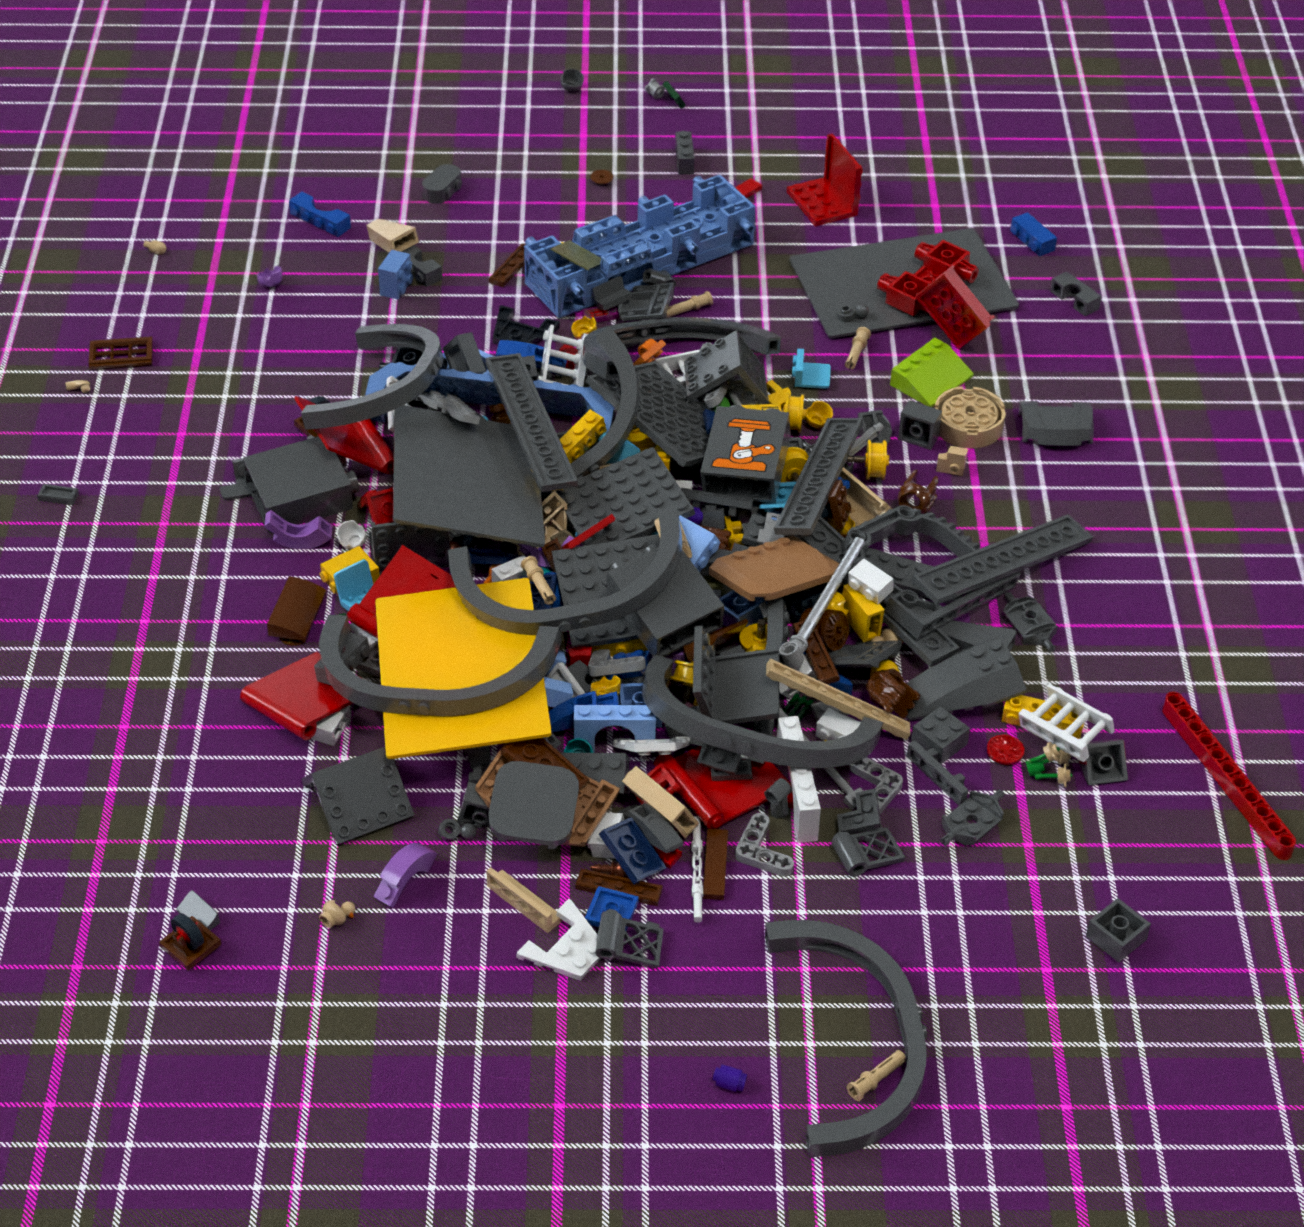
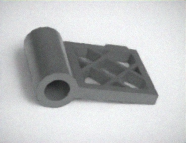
M881 826V828L850 835L848 832H838L831 840L833 848L848 874L852 877L859 876L868 869L900 863L905 860L903 852L887 827L883 828ZM884 835L887 843L875 838ZM864 840L869 842L870 844L867 847L860 844L858 841ZM872 844L884 848L882 853L872 849ZM889 850L891 852H894L896 856L891 857L889 855H886L885 851ZM867 854L878 857L879 859L875 861H870L867 857Z
M608 909L601 913L595 954L602 959L617 958L657 969L659 967L664 928H660V924L649 921L645 924L622 918L621 914L616 910ZM626 926L634 928L637 934L630 937L625 931ZM647 932L657 934L656 941L651 943L645 934ZM640 937L646 946L639 949L633 940ZM629 944L635 953L631 955L623 953V946ZM649 949L654 955V961L646 959L643 952Z

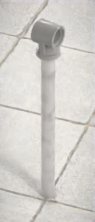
M856 537L798 634L792 635L788 642L781 645L779 652L786 666L796 669L803 664L804 658L802 654L808 648L807 640L865 544L863 539Z

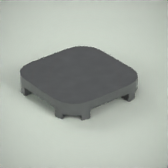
M511 761L504 764L498 770L495 777L488 813L489 829L498 837V841L504 843L508 839L548 845V849H556V846L570 840L579 796V781L576 775L569 769L558 766L522 761Z

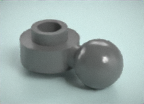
M864 304L858 305L856 309L852 306L844 305L838 309V318L844 322L853 320L855 315L864 318L868 315L869 309Z
M450 818L445 819L438 826L439 836L446 841H451L458 835H461L465 840H471L476 836L477 832L474 825L467 823L460 827L456 820ZM446 827L451 830L450 834L446 833Z

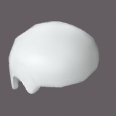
M354 520L343 522L336 531L340 544L349 550L358 546L361 547L367 538L364 527L357 524Z

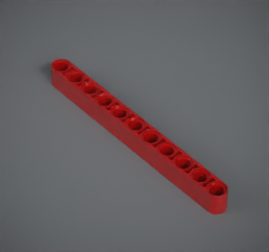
M1178 692L1167 693L1162 709L1163 714L1274 856L1280 860L1290 859L1296 845L1294 835L1184 697Z

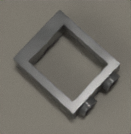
M472 332L455 336L443 347L450 369L461 372L472 371L476 374H483L486 371Z

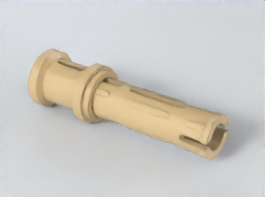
M705 291L702 295H694L687 301L669 306L666 318L692 309L699 310L700 307L706 305H713V298L710 292Z
M859 327L856 330V336L852 340V349L845 362L846 368L849 369L851 364V369L855 368L860 353L867 346V340L871 336V331L868 328Z
M534 556L526 557L521 562V568L527 572V578L534 582L544 602L547 605L553 604V601H556V596L543 576V569L538 566V561Z
M896 1050L871 1071L861 1073L859 1079L847 1084V1091L850 1096L856 1101H861L868 1091H874L883 1078L907 1061L905 1054L900 1050Z

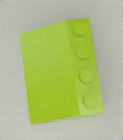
M933 338L892 368L890 385L920 403L933 407L943 392L960 387L972 378L974 373L948 344Z

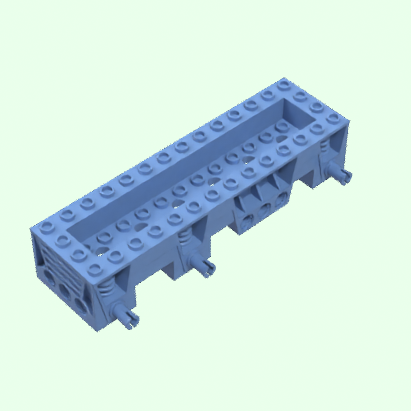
M720 174L703 180L701 176H698V178L696 176L693 179L692 201L674 207V202L666 194L651 200L643 195V197L641 196L638 199L637 221L624 225L616 215L575 229L572 242L601 258L600 265L588 271L550 250L552 247L561 244L553 235L538 241L532 236L528 237L524 246L525 284L558 318L595 305L592 288L615 277L621 276L624 288L632 291L634 286L648 285L643 281L645 269L666 270L670 275H674L753 245L756 206Z

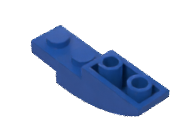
M500 340L495 356L520 353L522 357L534 355L536 367L541 369L544 347L526 342ZM549 356L548 364L562 368L566 367L567 360Z
M595 691L557 705L549 711L551 732L574 728V705H619L617 691L597 696Z

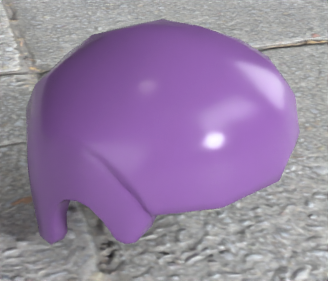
M275 266L273 271L266 268L264 272L258 273L257 280L259 284L265 287H274L280 284L282 281V268Z

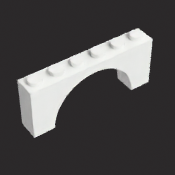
M798 716L778 718V738L804 741ZM788 766L793 794L794 831L797 843L818 841L821 808L811 768Z

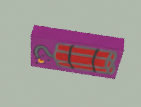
M616 306L605 311L598 307L582 309L583 317L587 316L589 319L594 317L596 323L619 319V312Z

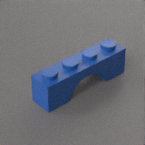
M300 192L289 200L290 214L337 237L351 228L349 214L339 209L332 211L318 210L314 205V197L304 192Z

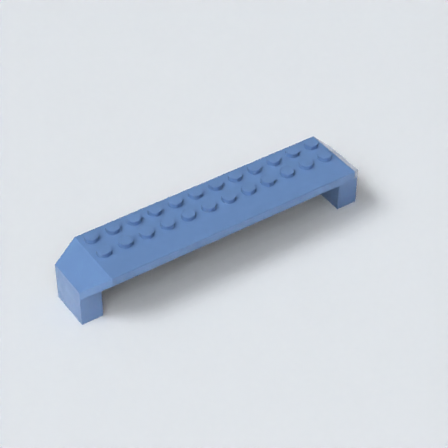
M402 362L389 363L369 377L365 395L386 388V380L390 376L400 381L414 369L416 364L413 366ZM440 369L431 385L424 391L430 393V390L438 391L444 396L454 394L466 403L489 406L503 404L492 377L488 373L476 374L472 371L461 372L455 369ZM542 380L533 381L547 413L583 417L589 410H592L604 418L606 432L611 428L616 418L614 407L605 401L598 392L592 390L591 387H579L575 384L563 385L558 382L547 383ZM388 412L370 418V420L386 423Z

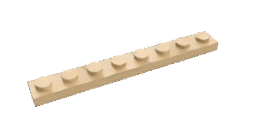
M769 659L766 664V676L773 681L785 684L790 689H796L808 697L818 699L826 705L839 709L843 713L857 717L861 721L864 716L884 722L882 729L896 737L907 740L911 735L910 722L887 713L880 708L773 659Z

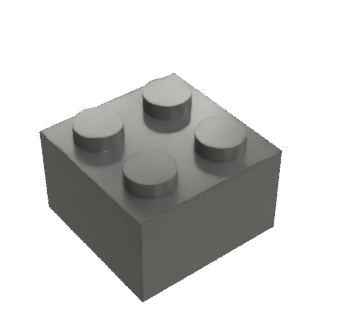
M909 400L901 412L898 440L931 450L939 438L942 411Z
M940 706L913 726L911 742L915 740L926 751L934 748L938 752L937 761L942 764L968 744L970 728Z
M1117 898L1089 920L1086 937L1117 962H1120L1147 940L1151 923Z

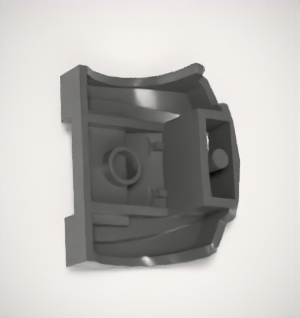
M1019 401L1018 415H1022L1023 442H1027L1028 439H1036L1037 443L1041 445L1058 446L1081 445L1082 441L1088 440L1089 444L1093 443V409L1089 402H1072V407H1052L1047 405L1039 407L1037 401Z

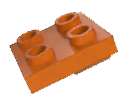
M654 339L645 341L638 347L640 357L633 363L634 366L653 362L655 358L663 353L662 348L666 343L662 339L658 343Z

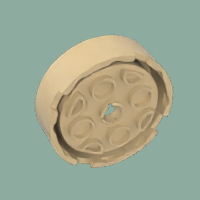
M963 386L943 392L936 400L935 409L942 411L939 437L944 441L962 448H981L993 444L1001 437L1006 415L1005 405L994 393L978 387L963 389Z

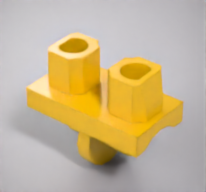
M725 516L726 526L725 529L721 530H727L732 533L730 538H728L727 546L731 550L734 543L744 546L742 543L741 521H731L730 516Z

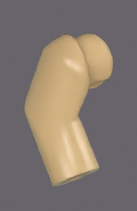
M86 380L65 382L67 391L81 389L83 393L90 391V383Z

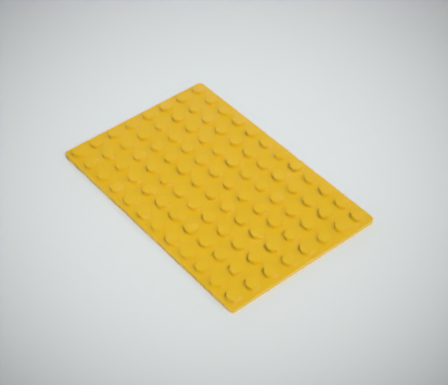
M528 578L477 584L478 588L486 596L502 605L516 609L534 610L530 580ZM456 588L377 598L375 601L381 685L450 690L480 685L502 676L518 665L529 653L536 638V635L516 634L496 629L479 620L462 603ZM544 677L533 688L518 698L501 706L477 713L456 716H430L383 712L387 759L544 738L552 735Z

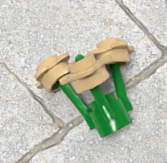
M1048 742L1043 747L1044 754L1026 761L1029 776H1035L1036 780L1041 778H1058V784H1064V788H1067V782H1071L1072 777L1070 769H1066L1069 766L1068 761L1071 759V755L1061 750L1056 744ZM1057 761L1059 765L1064 764V767H1058V773H1041L1045 771L1043 764Z

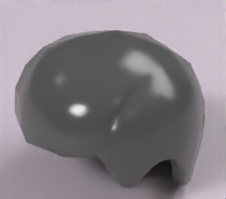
M566 69L560 80L561 86L568 91L576 92L583 85L584 75L577 69Z

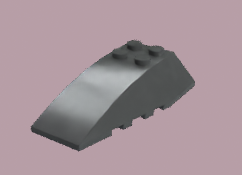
M1001 637L993 638L961 650L908 681L907 684L921 696L919 701H913L915 707L907 710V718L909 721L923 719L940 706L950 714L953 713V710L965 708V711L973 710L975 706L983 705V708L990 707L1027 693L1018 665Z

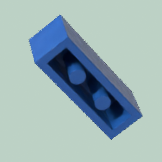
M1028 212L1012 218L1010 231L1038 256L1055 251L1057 237Z

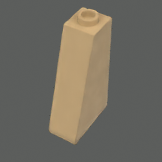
M377 219L366 225L370 240L387 252L391 250L402 252L419 243L416 228L413 226Z
M637 766L629 771L622 780L630 791L644 803L655 809L685 839L699 824L681 802Z

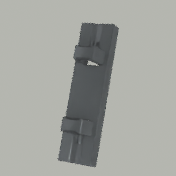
M681 488L686 498L693 500L692 507L700 508L701 501L729 506V516H736L738 508L751 510L754 504V499Z
M915 740L908 744L907 758L957 805L962 804L968 795V789L964 786L965 777L961 773L953 776L937 761L938 752L934 748L926 751Z

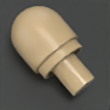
M152 240L151 242L144 241L143 247L149 248V251L158 255L164 254L167 249L163 242Z

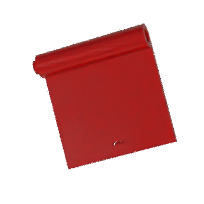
M298 396L294 397L302 411L306 405H315V403ZM370 419L347 425L313 429L327 450L383 473L393 474L394 453Z
M402 545L360 604L355 603L349 609L346 616H348L350 622L378 639L375 602L377 598L455 588V585L449 573Z
M318 652L245 686L240 694V699L243 703L303 740H310L315 735L317 721L353 704V702L341 696L332 685L317 681L314 665L321 659V655Z
M698 746L676 758L671 754L658 755L654 761V767L660 763L665 766L682 788L678 794L709 829L718 828L722 824L767 802L768 800L764 792L779 778L786 780L791 786V783L773 763L765 762L762 764L752 760V779L711 781V768L697 764L702 746Z

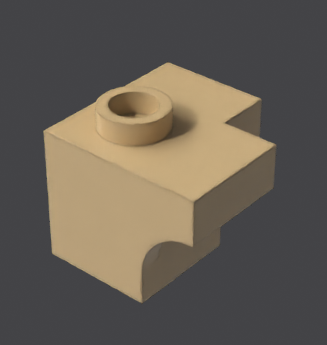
M950 446L948 452L939 453L936 472L963 476L968 449Z

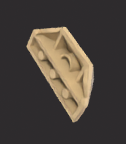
M555 491L542 502L545 544L551 541L550 537L564 529L567 530V514L565 512L567 510V503ZM516 544L517 547H518V548H517L518 555H519V556L524 555L523 553H521V552L519 551V548H520V547L518 546V544Z

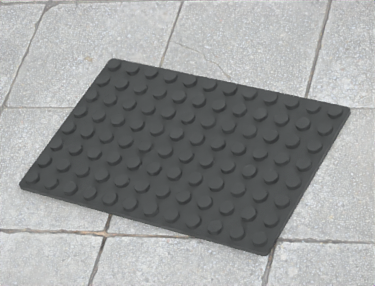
M974 228L793 255L789 259L828 338L856 335V330L859 327H866L871 332L935 322L930 314L923 310L912 316L885 303L886 293L877 289L878 280L884 273L899 277L905 271L914 274L923 266L924 262L914 257L917 245L921 242L936 246L940 241L945 240L970 252L969 263L977 266L979 273L973 283L965 280L962 281L988 313L1019 308L1017 299ZM864 304L869 309L868 315L864 318L855 315L853 320L847 322L841 321L838 318V309L844 305H849L856 309L858 305Z
M405 405L394 409V522L400 525L407 524L419 528L454 532L459 535L466 534L477 538L484 537L495 541H507L513 544L530 545L531 547H544L545 535L541 491L511 424L480 419L479 425L459 421L449 414Z

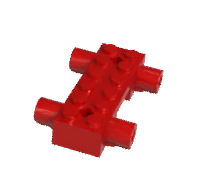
M945 240L940 241L936 246L921 242L917 245L914 257L923 261V266L914 274L905 271L899 277L884 273L878 280L877 289L886 293L885 303L914 316L920 310L927 312L916 296L953 265L955 267L953 270L958 276L969 283H973L976 280L979 269L977 266L969 263L970 252Z

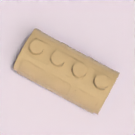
M843 467L839 477L850 481V488L847 489L846 498L847 502L851 504L849 516L855 522V526H859L863 522L869 521L877 515L884 514L892 509L885 501Z

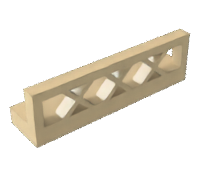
M490 867L486 871L487 887L546 933H549L563 921L556 916L557 911L504 870L497 872Z

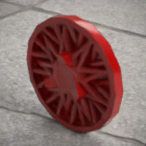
M996 735L987 744L988 756L999 764H1015L1024 756L1025 748L1023 743L1011 735Z

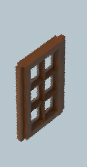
M152 336L90 341L89 369L152 365ZM133 346H146L143 349H132ZM128 347V350H114V348ZM110 348V351L96 352V349ZM134 354H146L144 357H132ZM128 355V358L114 359V356ZM110 356V359L96 360V357Z

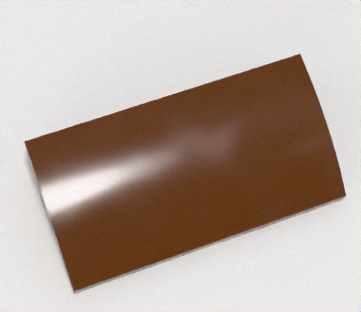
M289 576L268 620V636L306 641L327 593L326 589L313 582Z
M744 619L710 633V645H714V648H717L729 642L746 627L748 620ZM694 641L683 646L689 661L694 659Z

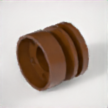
M813 607L803 612L799 622L807 619ZM826 609L815 627L826 649L837 651L847 641L849 621L842 611Z

